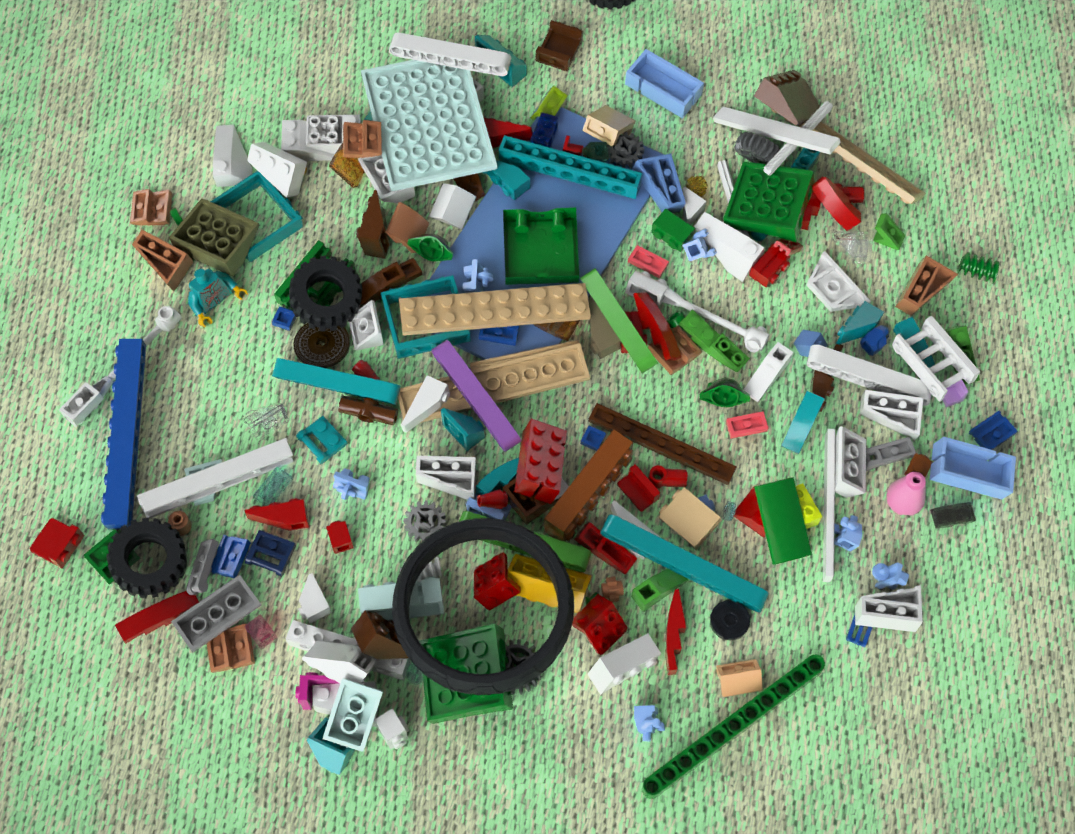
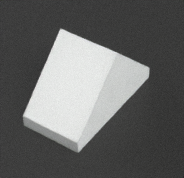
M682 187L686 205L683 207L684 221L691 225L705 210L706 201L687 187Z

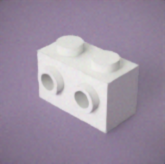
M393 708L374 719L379 732L390 750L393 748L399 749L406 744L405 740L408 739L407 732L409 729L403 717H397Z

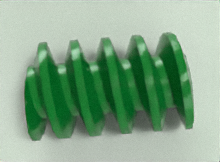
M967 252L960 261L957 274L963 269L964 276L971 272V278L978 274V280L985 276V282L993 278L994 284L999 272V261L996 260L992 265V259L989 258L985 262L984 256H981L978 260L977 254L970 258V252Z

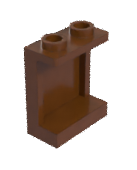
M551 20L549 31L541 47L538 46L536 49V62L568 72L582 42L583 31L577 27H571Z

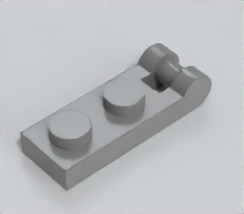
M910 437L866 448V471L912 458L916 451ZM874 455L876 459L871 460L870 456Z
M214 539L203 541L200 544L186 588L189 595L206 592L208 589L206 581L211 573V565L217 554L219 543Z

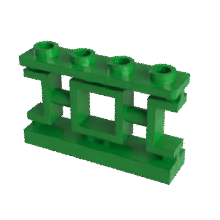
M318 240L274 293L276 302L289 308L290 281L294 277L295 270L300 269V265L303 262L309 263V260L313 257H316V260L320 259V256H326V259H330L329 257L332 255L331 249L326 248L325 244ZM345 258L344 261L347 262V267L352 266L356 273L355 263ZM326 281L319 291L310 287L308 289L309 298L312 296L317 299L316 304L330 306L334 296L342 290L336 284Z

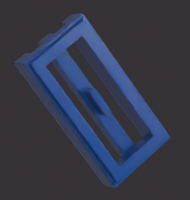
M854 614L846 640L866 647L872 627H867L863 641H860L864 626L859 625L856 637L852 638L855 628Z

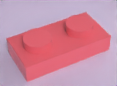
M638 245L628 258V263L647 271L659 279L669 264L668 260Z
M764 411L726 419L730 439L767 432L769 429Z

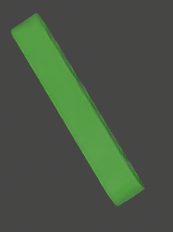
M596 268L580 278L581 281L586 284V289L641 373L643 374L657 365V360Z
M463 511L459 521L488 517ZM534 532L552 547V550L557 553L563 562L564 567L578 572L586 571L592 554L590 550ZM481 540L493 545H497L515 552L531 556L524 550L505 542L496 540Z

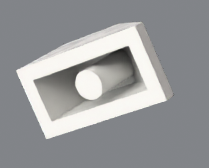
M313 573L309 574L299 599L301 608L298 610L303 620L307 618L309 623H312L332 612Z

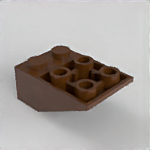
M374 190L372 197L370 196L368 199V208L363 213L361 227H358L356 236L365 255L386 259L391 242L390 237L386 233L388 227L385 212L378 192Z
M516 478L502 488L507 493L508 503L527 525L553 507L568 489L569 485L562 478L560 492L551 504L534 499L542 486L541 484L532 497L514 492Z
M365 610L351 628L361 652L378 660L408 658L396 635L393 620L388 621L376 612L371 613Z

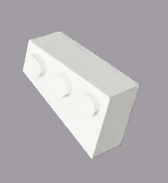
M252 143L247 161L286 198L298 196L307 162L268 143Z
M921 585L906 590L898 589L895 592H881L861 596L855 606V625L916 632L923 622Z
M375 681L362 683L363 685L377 689ZM340 684L313 685V707L316 712L327 715L331 714ZM378 709L376 712L375 719L378 718ZM375 721L373 722V727H377Z

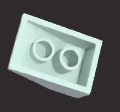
M342 678L323 739L363 752L383 691Z

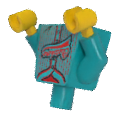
M198 269L194 273L196 278L189 283L188 304L194 314L198 315L199 325L206 327L204 320L206 319L209 324H212V319L204 316V314L233 293L232 289L235 291V296L240 300L243 299L239 297V293L243 291L248 295V292L238 287L237 283L227 273L221 271L213 272L211 269Z

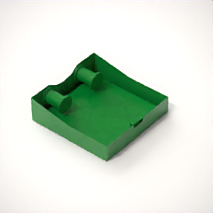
M743 161L723 218L724 223L734 229L763 233L797 242L805 208L813 192L811 186L815 184L814 171L779 166L772 175H767L763 171L766 164Z
M555 208L545 212H530L524 209L503 210L505 285L579 283L576 208Z
M495 623L419 640L425 650L434 658L453 669L474 674H491L506 670L504 629ZM422 673L427 721L435 724L513 709L511 691L492 695L465 694L443 687Z

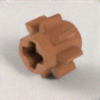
M615 576L606 578V583L601 584L603 597L608 598L611 602L619 601V596L624 595L622 581H617Z

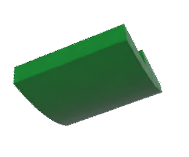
M115 529L83 555L109 585L114 579L108 567L107 554L109 553V543H113V535L118 533ZM134 550L131 551L128 557L130 567L141 559Z

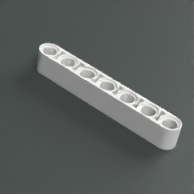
M395 33L389 47V52L397 57L497 76L507 75L511 62V56L505 52L405 33Z
M812 345L810 347L807 366L811 369L878 392L923 398V406L930 404L932 394L920 379L821 345Z

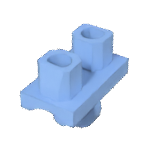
M478 259L472 260V265L464 267V276L471 278V281L463 283V291L465 293L483 292V287H487L488 283L493 281V274L488 272V268L479 265Z
M346 468L341 472H335L333 488L342 493L341 499L347 500L349 496L358 497L363 500L366 499L369 477L360 475L358 479L353 478V472Z
M898 562L890 566L878 563L872 569L874 578L878 580L875 584V587L878 589L888 587L893 590L896 589L898 584L904 586L907 584L909 574L902 571L903 565Z

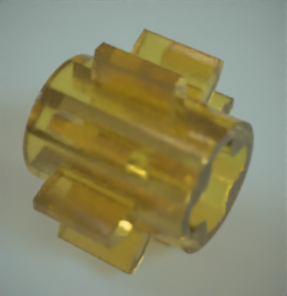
M692 175L686 180V187L700 197L706 194L705 190L708 185L702 176L694 177Z

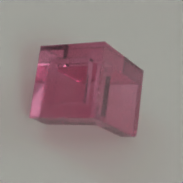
M261 614L244 626L260 650L277 638L275 632Z

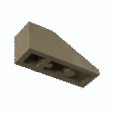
M590 298V348L595 355L598 354L599 358L602 359L619 350L621 341L594 299Z

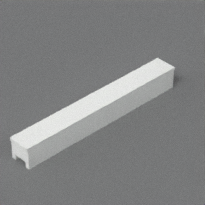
M287 438L141 493L137 495L138 502L146 518L150 519L293 462L291 457L293 453L288 445Z

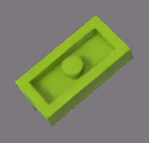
M553 85L545 94L530 119L533 120L538 116L549 124L567 98V95Z

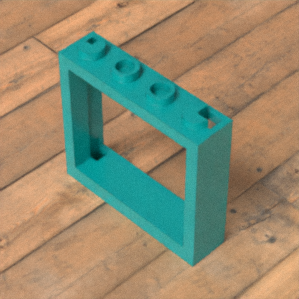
M256 171L210 201L223 208H227L261 185L291 220L250 247L246 256L249 262H252L303 227V217L299 211H295L289 199H284L282 193L259 171Z
M453 275L448 277L442 276L431 281L425 280L414 285L408 284L401 288L381 292L397 359L430 352L445 340H448L452 346L471 341L470 331L461 330L439 333L399 343L390 304L398 303L401 298L423 297L448 290L451 291V294H459Z

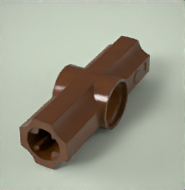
M343 395L339 402L338 411L340 413L356 416L361 421L368 423L376 421L393 426L396 423L398 409L381 405L376 400L370 398L360 400Z

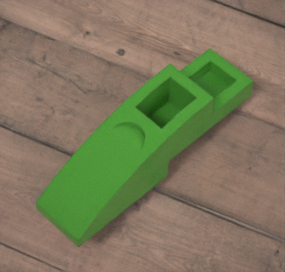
M693 309L679 323L692 336L690 339L697 346L733 371L739 372L750 359L723 333L719 335Z

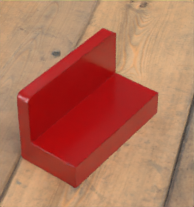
M636 464L629 468L628 475L617 482V486L640 512H643L659 500L660 491Z

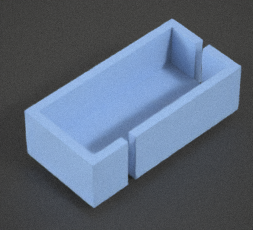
M647 49L627 70L625 85L637 92L641 90L642 95L682 119L689 112L692 105L702 96L704 82Z
M942 437L933 444L932 460L934 462L931 463L929 480L1001 500L1013 493L1016 456L1002 452L996 454L994 450L947 437Z

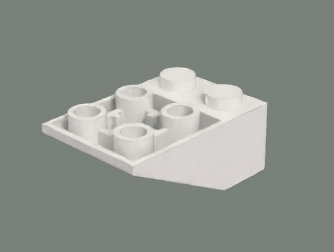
M307 115L306 147L343 156L344 122L361 123L360 115Z
M316 641L302 658L310 667L320 670L326 677L334 679L340 684L342 678L362 684L378 660L362 653L359 646Z

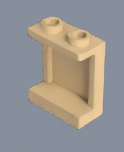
M605 105L587 116L582 131L613 147L616 145L619 135L624 134L626 131L627 135L631 134L636 120Z
M684 487L682 490L679 489L672 496L673 501L669 505L666 504L659 511V519L697 550L722 520L719 515Z

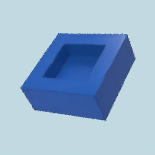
M279 307L272 320L273 326L290 331L296 316L292 310Z
M588 426L580 444L597 451L602 445L606 433Z

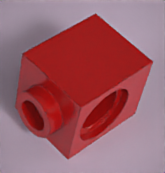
M335 521L326 526L334 554L354 548L345 521Z

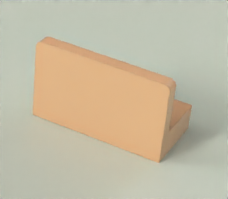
M756 659L716 666L723 697L762 691L761 668Z

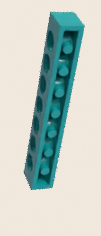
M505 135L499 147V161L632 199H636L641 186L642 173Z

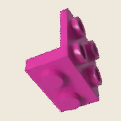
M308 672L306 675H300V684L296 686L295 697L298 699V704H301L303 710H312L313 685L340 683L334 679H329L325 675Z

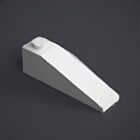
M706 212L703 213L694 225L697 232L704 228L707 229L706 232L709 234L704 237L706 244L710 248L716 249L714 250L717 252L715 256L723 264L726 271L742 282L749 275L751 267L764 254L763 246Z

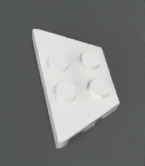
M824 251L807 282V287L830 312L853 309L857 305L861 307L864 301L871 303L868 297Z

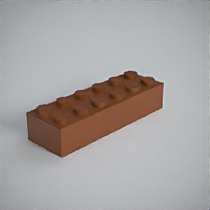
M616 430L610 433L544 518V532L564 542L571 541L576 533L574 530L577 526L581 527L587 519V513L594 511L599 503L597 500L600 496L604 497L610 489V483L612 481L616 482L621 475L620 470L623 466L627 467L632 461L633 442Z

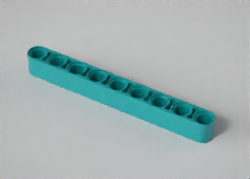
M609 514L600 531V534L605 538L734 602H739L744 607L755 612L762 611L769 595L763 588L618 516Z

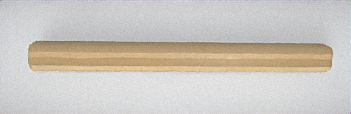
M575 340L471 362L470 370L578 344L579 341Z

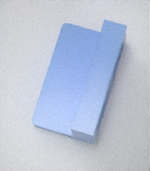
M476 493L475 499L469 497L466 503V508L469 512L501 520L507 518L512 508L509 504L502 509L479 507L477 504L478 495Z

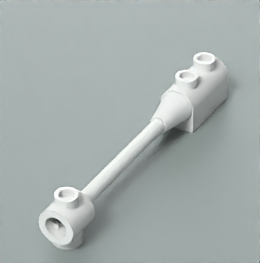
M635 271L628 280L626 294L634 297V293H648L658 308L661 303H666L678 307L681 306L689 311L693 309L698 315L744 336L745 347L750 352L762 351L767 343L770 334L767 333L766 328L752 326L749 329H745L684 300V298L670 289L665 280L651 278L647 271H642L641 273Z
M169 305L161 307L158 311V316L155 318L156 327L143 339L145 344L148 346L161 331L169 332L171 329H174L182 319L181 315ZM114 370L92 386L85 382L59 409L66 420L77 427L85 421V418L93 410L98 408L116 379Z

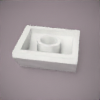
M443 183L429 217L462 230L476 196L456 185Z
M371 300L361 307L358 313L355 314L354 319L349 322L355 350L384 345L375 302Z

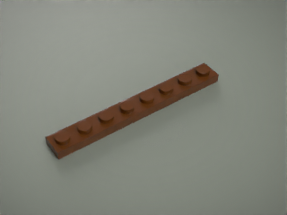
M596 403L588 418L590 423L610 432L616 430L632 442L726 485H729L737 466L601 404Z

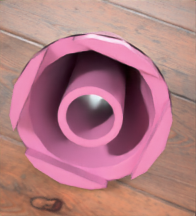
M911 472L891 483L887 489V503L899 515H915L925 505L926 480L919 472Z

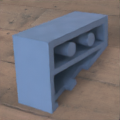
M667 154L636 161L632 169L642 173L641 182L661 212L665 209L671 213L680 212L686 205L672 155Z

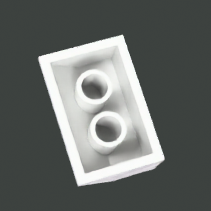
M382 154L380 156L358 158L360 165L374 189L377 190L382 202L398 203L415 197L414 187L391 192Z
M841 426L835 438V493L848 498L866 493V439Z

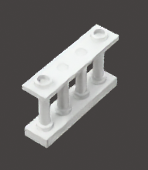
M930 316L925 320L921 328L922 331L906 340L898 334L892 346L895 352L900 354L927 386L930 393L940 402L948 391L946 388L962 379L971 384L976 380L980 371L933 316ZM925 337H928L934 343V345L918 354L910 347ZM937 351H940L946 357V359L930 368L922 361ZM949 365H952L958 371L957 374L943 382H940L934 375Z

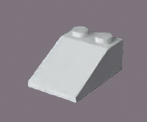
M282 120L281 150L304 161L337 160V155L306 147V121Z

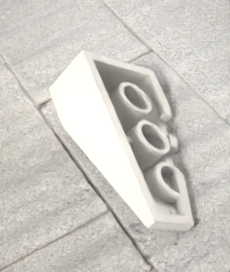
M216 126L213 177L217 187L235 186L252 175V167L247 161L248 157L235 126Z

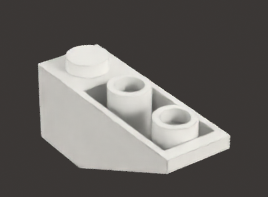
M777 342L743 389L750 394V398L756 402L760 401L788 366L794 352Z

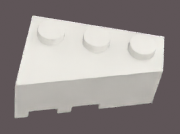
M865 390L861 396L859 414L916 440L920 435L923 398Z
M417 456V483L466 500L469 497L475 499L476 457Z
M647 633L600 657L589 671L588 676L601 695L627 678L636 676L645 667L649 669L658 663L657 659L662 653Z

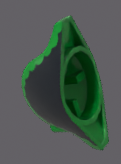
M425 234L408 239L407 245L426 260L445 261L452 260L453 252L448 246V241L439 235Z
M721 378L708 383L707 389L700 392L699 399L719 407H733L750 402V394L745 392L737 381L730 378Z

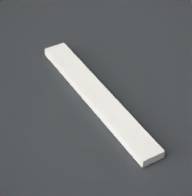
M722 107L713 117L714 122L827 154H831L841 143L838 137L727 107Z
M827 429L824 452L823 582L830 583L834 577L835 429Z

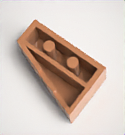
M144 230L140 231L132 244L173 292L194 262L187 253Z
M926 255L917 265L895 307L912 316L944 289L958 274Z

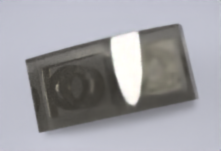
M971 502L952 504L930 510L935 528L952 527L957 524L976 521Z

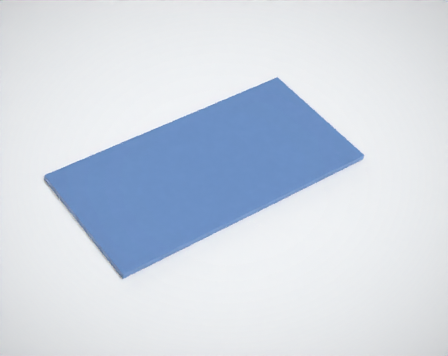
M560 107L549 124L537 116L531 125L534 139L527 142L563 151L566 135H569L570 143L584 146L582 157L611 164L610 158H606L607 152H605L607 144L582 131L586 118ZM643 145L644 154L642 159L664 155ZM626 165V169L633 170L628 165ZM520 168L530 178V189L516 200H513L510 196H506L503 193L502 188L498 184L495 185L493 183L450 249L453 252L452 260L441 261L429 280L453 275L458 293H465L463 291V283L471 281V278L464 276V267L472 265V260L478 259L479 265L488 268V272L493 274V281L488 283L487 287H483V292L578 284L505 285L503 210L524 209L530 212H545L555 208H576L579 283H583L580 278L594 268L602 276L649 200L650 194L642 182L636 199ZM448 290L427 296L448 295L451 294V291ZM574 321L520 325L516 346L479 340L480 329L469 330L470 342L454 346L485 360L560 344Z

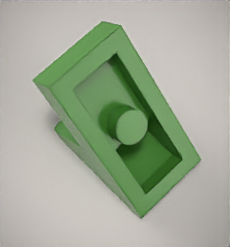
M883 213L880 215L875 226L877 232L873 241L895 250H900L905 235L887 213Z

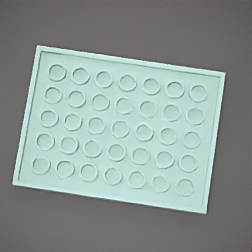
M409 60L361 70L373 121L381 122L382 158L391 192L497 169V163L470 70L418 60Z

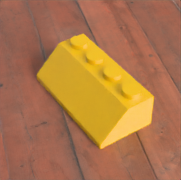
M515 554L508 567V576L521 589V592L515 596L527 598L531 602H541L549 607H558L554 585L541 564L536 559ZM565 568L572 584L574 613H578L582 609L592 575Z

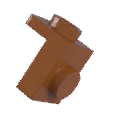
M915 453L904 475L911 472H919L926 477L933 461L923 454Z

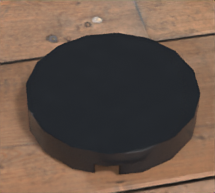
M725 600L713 608L710 615V626L718 637L734 641L747 633L750 626V615L741 603Z

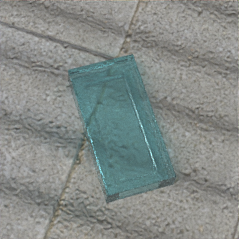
M277 466L252 496L262 505L268 506L270 503L275 502L293 480V477Z

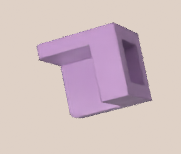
M962 380L946 388L948 391L943 398V402L946 407L964 401L968 394V389Z

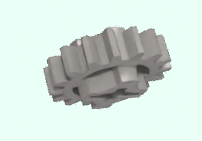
M425 500L424 505H421L419 501L417 502V507L411 505V512L406 511L405 515L407 518L403 519L404 524H406L404 529L409 531V538L415 536V542L419 541V539L423 541L432 533L446 526L447 523L444 520L446 516L445 513H441V506L435 508V502L428 505L427 500ZM415 517L416 522L414 523V526H412V520ZM438 518V524L435 527L434 522Z

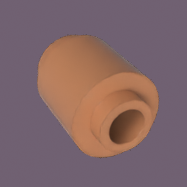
M175 511L168 518V523L171 524L172 529H176L179 532L180 536L190 532L192 524L185 512Z

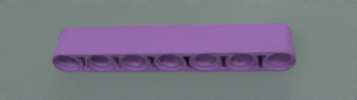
M445 340L433 348L431 352L502 450L507 452L520 443L521 438L452 344Z

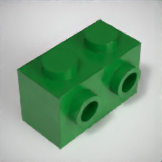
M665 209L653 222L651 233L657 239L668 243L672 249H677L681 252L684 249L683 244L692 239L695 228Z

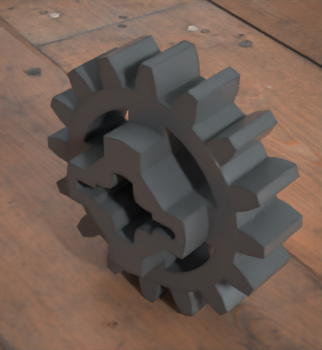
M626 131L624 135H619L615 148L607 144L605 152H607L606 158H610L611 164L616 162V166L622 165L625 168L628 165L632 168L633 163L635 164L637 160L643 158V142H639V136L634 138V133L627 135Z

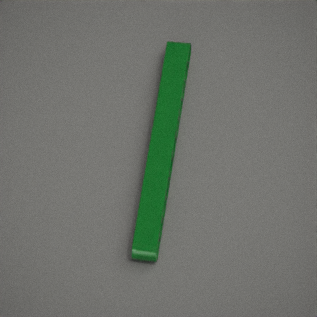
M817 654L809 656L648 776L642 786L643 795L646 798L654 799L818 677L825 667L824 659ZM809 663H816L819 666V669H812ZM794 674L801 675L803 677V681H796L794 678ZM778 686H784L788 693H780ZM762 698H769L772 705H764ZM753 710L756 717H748L745 711ZM729 723H738L740 729H731ZM720 734L723 737V741L716 742L713 739V735ZM696 747H705L707 754H699ZM680 759H688L691 765L683 767L680 764ZM671 771L674 774V778L671 780L666 779L663 776V772ZM654 783L658 790L656 792H649L646 785Z

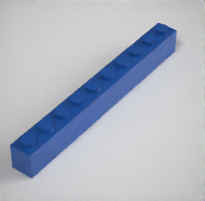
M119 339V345H116L115 348L117 363L114 364V374L116 375V380L112 384L114 399L111 400V410L113 415L109 419L111 436L108 437L107 444L110 450L109 455L106 456L108 473L104 476L106 493H103V504H105L104 512L101 513V522L107 529H120L123 525L128 527L131 525L130 521L133 520L147 346L143 339Z

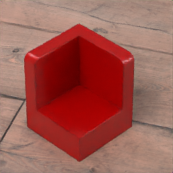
M566 135L563 151L582 156L584 146L570 143V136Z

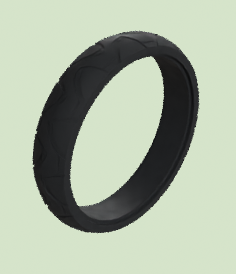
M475 518L455 522L437 530L414 549L398 575L393 594L392 615L396 635L403 650L424 675L443 687L457 692L474 695H492L508 692L526 685L541 675L555 661L566 644L574 618V594L563 562L557 553L552 550V547L540 536L510 521L493 518ZM474 540L501 541L514 545L530 554L549 575L558 601L556 622L543 646L520 665L509 670L491 674L467 673L453 669L438 661L421 645L412 629L409 618L411 594L424 568L436 556L450 547Z

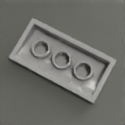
M238 575L171 622L193 653L259 608L261 603L243 578Z

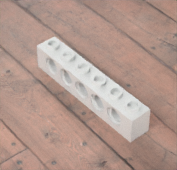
M295 620L292 621L286 636L289 646L309 651L316 641L359 646L354 638ZM409 658L377 660L371 671L404 681L411 661Z

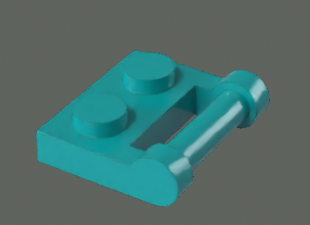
M323 415L296 435V438L300 442L303 441L313 452L320 464L326 462L348 444ZM311 434L327 449L326 452H322L309 438Z

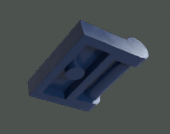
M259 530L245 558V564H254L275 572L277 576L283 577L296 544ZM259 552L281 561L279 565L255 556Z

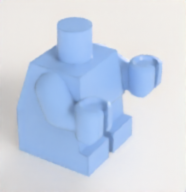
M706 228L696 232L692 240L683 244L689 262L701 257L714 256L717 253L714 251L716 250L715 248H711L708 251L704 237L709 234L706 232Z
M852 515L850 519L844 516L840 522L841 529L838 524H834V533L839 535L834 539V544L850 552L860 545L862 539V525L857 523V516Z
M655 705L634 706V720L637 730L640 734H643V741L646 742L651 741V734L655 733V729L665 731V724L656 718L658 708Z

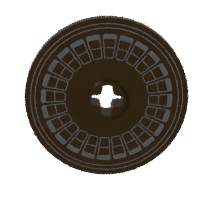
M306 323L297 332L293 346L300 362L329 368L338 364L347 355L350 347V338L345 327L337 326V330L331 331L330 328L320 331L319 327L311 329L309 328V323Z

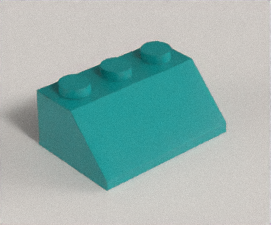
M490 35L475 36V47L501 51L511 56L507 75L499 76L508 85L514 87L527 76L526 63L522 59H518L511 50L502 46L500 41L492 38Z

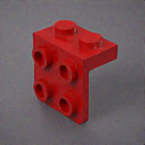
M51 518L31 545L30 551L48 562L63 568L85 535L79 527L73 524L69 527Z
M504 552L494 556L474 570V598L489 611L521 592L520 586L508 576L507 555Z
M599 594L576 614L572 623L574 628L586 635L599 655H603L628 629L613 602Z

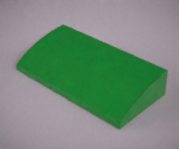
M794 477L754 486L772 564H780L812 555Z

